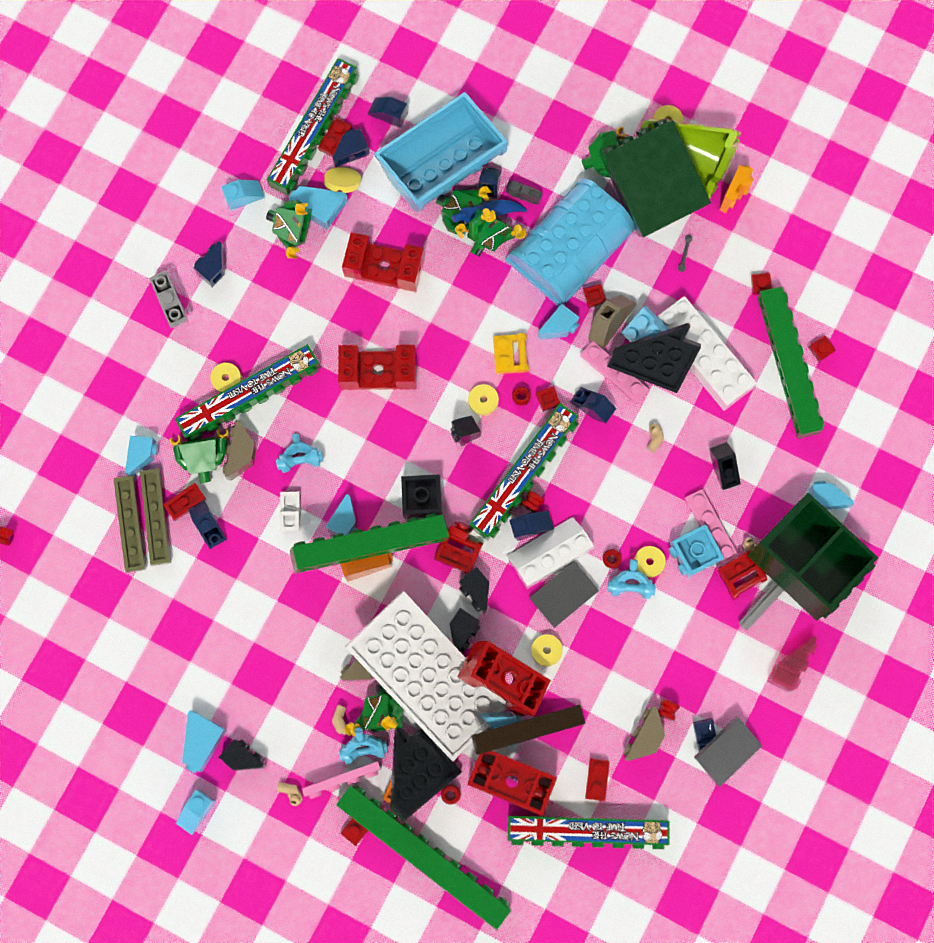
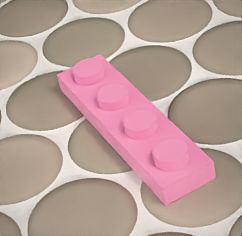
M594 341L580 354V357L636 405L649 392V389L637 378L607 367L610 355Z
M703 489L685 497V501L699 527L707 525L724 557L719 562L720 566L738 557L739 555Z
M377 761L302 789L304 797L310 796V799L321 796V791L326 789L332 792L340 789V784L347 782L348 785L359 782V777L366 775L367 778L376 776L378 775L377 771L381 770V766Z

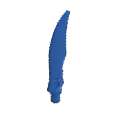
M494 200L475 207L462 208L458 214L452 215L453 222L465 221L469 223L474 218L477 209L482 211L485 208L489 209V211L494 210L496 217L512 212H526L527 209L513 201Z

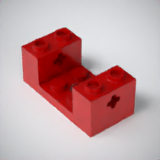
M351 232L342 264L344 277L417 292L425 260L424 248L405 244L404 251L374 245L370 243L369 236ZM382 262H387L390 265L387 270L379 268Z
M338 345V383L340 389H416L415 345H396V351H359L358 345ZM376 366H381L384 371L382 374L376 375L373 373V369Z
M488 640L473 643L457 676L458 679L471 687L483 686L507 701L505 708L518 714L520 717L535 716L551 682L550 679ZM508 673L512 674L513 681L511 684H509L506 681V675Z
M489 751L479 754L467 785L543 816L557 777L497 752ZM510 775L516 776L518 778L517 786L509 787L506 783L507 777Z

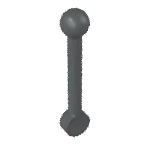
M691 235L685 237L686 244L681 264L678 266L679 272H684L686 269L685 261L689 244L692 241Z

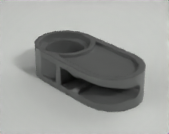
M509 181L505 190L507 194L532 204H539L543 196L539 190L515 181Z

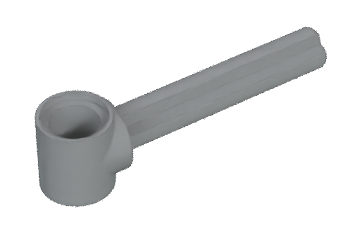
M775 582L739 621L740 626L748 630L784 590Z

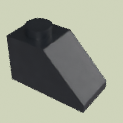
M725 442L709 448L712 465L722 490L740 485L736 455L730 445Z

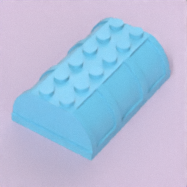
M464 92L379 149L374 155L392 185L409 206L418 213L424 209L425 205L438 196L448 193L457 183L469 175L480 171L482 166L498 155L502 156L505 154L509 144L499 130Z
M582 178L553 207L552 211L529 232L528 236L510 252L506 262L559 307L561 304L565 305L635 231L634 223L629 213L620 203L595 182Z

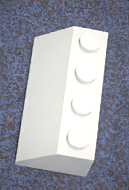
M572 517L556 526L554 530L546 532L509 554L507 558L526 589L589 553L593 550L594 545L584 529Z

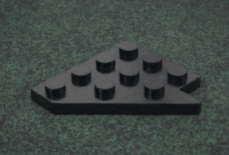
M685 323L614 348L607 367L677 393L701 349V344L685 338L690 329V324Z
M396 728L394 732L390 807L404 822L462 773L454 761L440 749L422 728L411 737L402 728Z

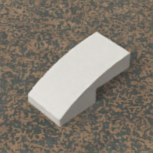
M300 491L280 492V531L300 530Z

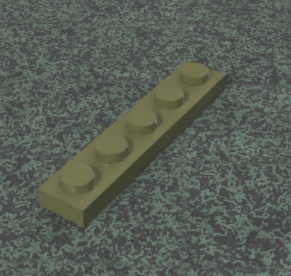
M160 469L140 471L150 565L171 563L165 507L163 506L164 499Z
M134 476L113 478L125 572L146 570Z

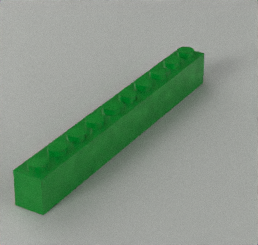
M350 785L336 806L495 930L499 929L512 911L507 900L503 897L496 898L493 895L494 890L486 884L483 887L476 882L478 878L469 871L465 874L460 870L462 866L454 859L451 861L447 860L444 857L446 853L437 846L435 849L429 846L428 843L430 841L423 835L416 836L412 832L414 828L406 822L403 824L396 820L398 816L389 809L386 812L380 808L382 804L374 797L371 800L365 796L366 791L360 786L356 785V787Z

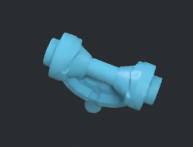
M294 434L292 435L293 444L289 445L285 452L279 454V458L276 459L278 470L286 473L298 464L307 463L314 467L320 466V462H323L322 451H318L317 447L313 448L301 442L300 435ZM298 452L305 453L304 456L293 457Z
M630 559L629 570L621 572L617 577H613L612 580L608 581V592H611V596H619L625 591L637 592L643 598L651 599V595L655 596L656 584H652V580H649L644 573L637 571L638 560ZM635 579L639 584H626L625 581Z
M356 728V736L347 744L342 745V749L339 750L341 762L345 761L346 765L354 762L358 756L371 754L378 758H384L385 753H388L386 741H382V738L363 734L362 728Z

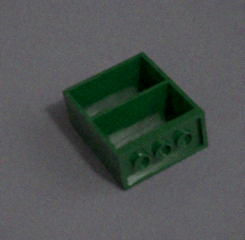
M661 119L653 123V128L645 127L636 132L637 136H627L619 141V145H610L602 149L604 153L600 154L619 198L633 220L637 236L643 238L711 204L673 120Z
M807 493L747 555L816 621L821 617L826 619L831 613L836 611L840 603L864 580L863 577L876 567L874 562L879 558L810 493Z

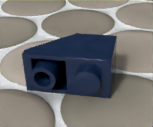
M220 241L211 245L207 251L208 253L203 258L200 257L193 267L196 274L211 287L225 275V249Z
M580 387L570 401L594 420L605 424L616 410V407L605 395Z
M206 501L188 509L193 523L209 549L227 540Z

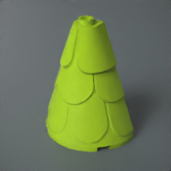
M650 118L647 121L645 120L640 130L645 127L653 128V123L661 119ZM673 120L710 199L718 188L717 184L723 179L730 166L740 139H737V136L740 137L741 132L733 128L682 123V121Z

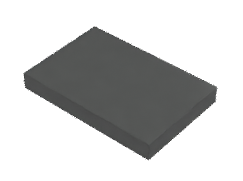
M573 561L529 599L555 628L597 594L599 590L576 562Z
M736 716L694 758L720 787L762 745L742 720Z

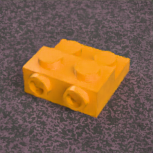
M739 164L720 211L727 213L729 207L733 209L737 199L741 200L743 194L747 196L754 180L751 177L753 168Z

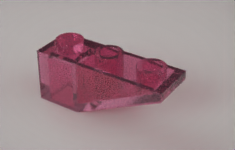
M817 637L810 638L778 662L768 682L787 692H792L794 689L797 690L801 683L799 677L809 666L810 662L807 661L809 655H813L817 649Z

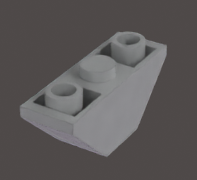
M167 271L150 277L149 279L170 328L187 322L186 312Z

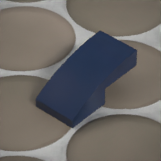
M712 718L692 722L699 752L716 736Z

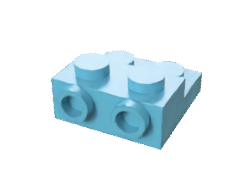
M644 306L621 333L630 342L668 330L669 328L647 306Z
M706 524L670 543L669 552L673 558L677 557L680 563L678 569L687 578L724 559Z

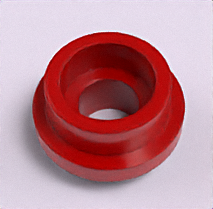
M518 387L512 393L513 402L519 406L528 404L531 399V393L525 387ZM523 394L525 398L521 400L518 398V395Z
M609 549L603 554L602 561L607 568L614 569L621 564L622 556L619 551ZM614 556L616 561L612 563L608 558Z
M453 784L447 785L441 791L442 800L449 805L457 803L461 797L459 788ZM453 791L455 796L450 799L447 797V792Z

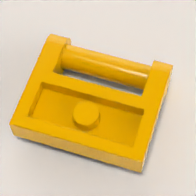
M526 333L493 336L495 374L524 373L529 371L526 356ZM512 342H518L520 365L514 366Z

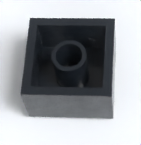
M440 474L401 476L404 519L414 517L425 518V516L436 513L437 516L442 515Z

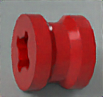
M529 491L526 500H523L521 505L530 512L536 513L539 511V506L543 505L545 500L538 494Z
M0 526V544L10 546V537L14 534V531Z
M661 699V707L658 710L659 716L675 721V713L679 710L680 706L671 701Z

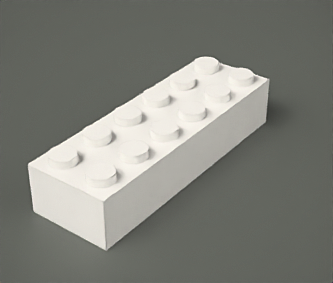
M685 296L657 316L669 329L685 323L690 324V329L685 338L701 344V349L690 371L723 411L754 389L757 382Z

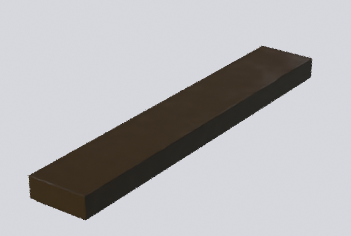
M576 705L473 734L471 737L476 755L586 723L581 706Z

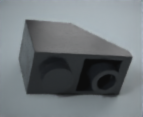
M472 415L451 421L452 428H450V434L455 443L459 442L463 446L481 436V431Z
M476 567L459 581L461 587L458 589L465 597L469 596L472 599L471 605L477 612L482 611L484 614L487 612L489 581Z
M459 608L449 625L453 645L460 652L464 653L470 645L468 642L471 635L475 637L481 627L479 626L480 620L462 608Z
M234 739L219 756L234 771L264 769L267 766L263 763L265 759L257 752L253 754L249 750L250 745L243 739L240 741Z

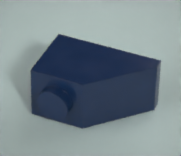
M378 97L374 99L368 115L401 128L408 114L407 103L393 97Z
M360 128L357 130L351 129L342 136L333 155L335 168L370 155Z
M483 168L481 172L479 189L487 186L492 191V193L486 194L489 198L497 199L501 171L495 168Z
M549 511L525 514L509 520L514 538L517 541L554 530Z

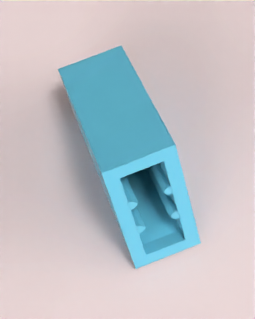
M299 186L289 196V201L298 199L302 203H308V206L305 208L312 209L310 220L328 230L348 202L347 194L305 186Z
M189 710L187 716L182 762L187 764L186 769L196 773L197 771H204L227 730L192 710Z

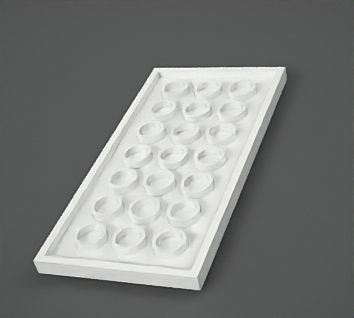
M404 591L345 645L350 653L452 761L473 742L471 735L484 732L490 726L480 716L482 713L504 712L507 709L505 708L507 702L483 686L471 687L457 678L466 658Z

